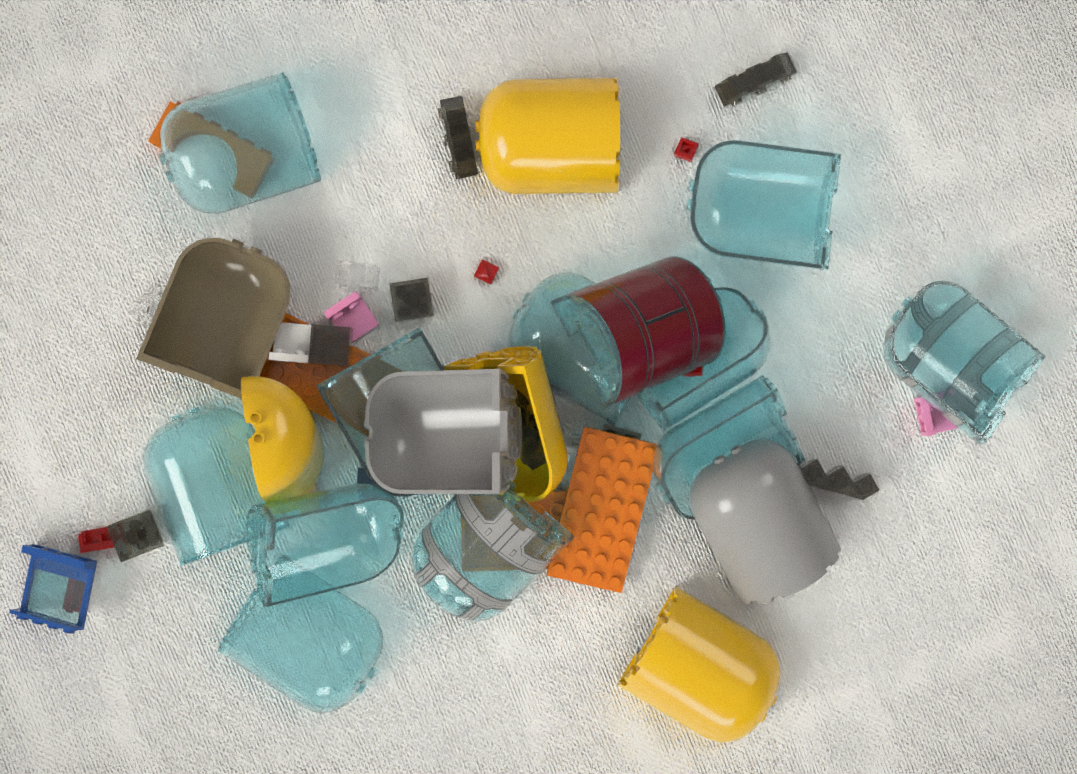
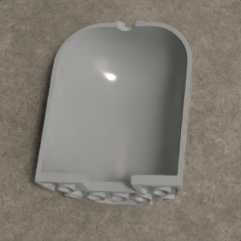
M502 369L396 372L382 378L370 392L366 403L364 427L369 429V437L364 439L366 464L373 479L382 488L398 494H502L510 488V480H514L518 468L515 464L517 458L521 457L522 450L521 409L516 405L517 392L514 384H510L508 381L509 375Z
M765 439L753 440L743 445L734 446L730 449L731 454L729 456L719 455L714 458V462L704 467L692 483L689 503L697 524L738 599L746 604H752L753 601H759L760 604L773 602L774 597L783 595L786 598L823 577L827 573L826 568L835 565L838 561V552L841 551V546L793 455L777 442Z

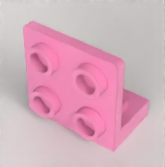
M357 291L323 312L348 344L353 343L379 325Z
M945 392L914 398L921 436L935 435L938 432L959 428V426H955L938 411L939 403Z

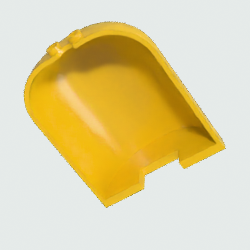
M617 78L512 79L495 86L486 95L482 103L479 121H475L476 132H479V140H476V151H480L481 166L488 180L498 189L511 194L618 193L620 160H617V157L620 154V105Z
M533 346L507 347L492 353L491 351L478 353L476 357L462 358L443 366L444 370L502 369L509 375V383L515 386L517 392L515 402L517 407H520L522 416L521 457L516 460L515 465L518 471L515 479L509 482L510 488L502 494L495 495L514 499L515 501L524 499L528 502H534L543 499L555 490L566 472L568 455L541 350Z
M242 377L241 395L245 423H250L255 428V433L248 439L256 485L261 498L275 511L298 502L317 482L324 462L323 439L307 406L292 389L281 382L266 377Z
M675 586L656 617L657 623L640 652L635 653L617 685L709 740L716 742L739 740L752 732L760 722L763 723L770 706H773L776 702V693L780 682L778 657L772 646L765 639Z

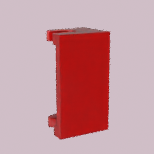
M120 524L81 531V534H78L80 554L124 545Z

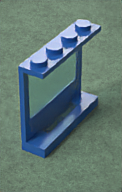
M37 544L23 545L21 552L31 555L21 608L10 609L9 613L17 615V619H31L34 624H48L47 627L51 629L61 628L64 633L74 634L75 631L84 630L97 561Z

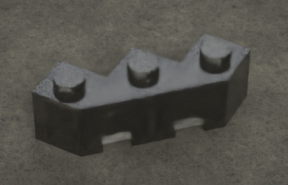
M788 52L771 57L767 62L758 63L747 68L738 75H732L714 87L724 107L730 105L736 107L742 104V99L749 95L756 94L759 96L764 94L772 84L781 82V85L791 81V76L795 75L797 71Z
M457 96L440 100L441 108L437 109L439 119H444L446 134L443 135L445 146L450 148L452 161H448L450 172L455 173L456 179L478 175L463 97Z
M516 389L517 398L515 402L517 407H520L522 416V450L520 459L524 465L534 470L547 463L535 415H531L527 408L529 402L526 396Z
M815 458L799 466L808 485L861 500L880 491L870 473H863L851 480L845 467L840 465L825 473L818 459Z

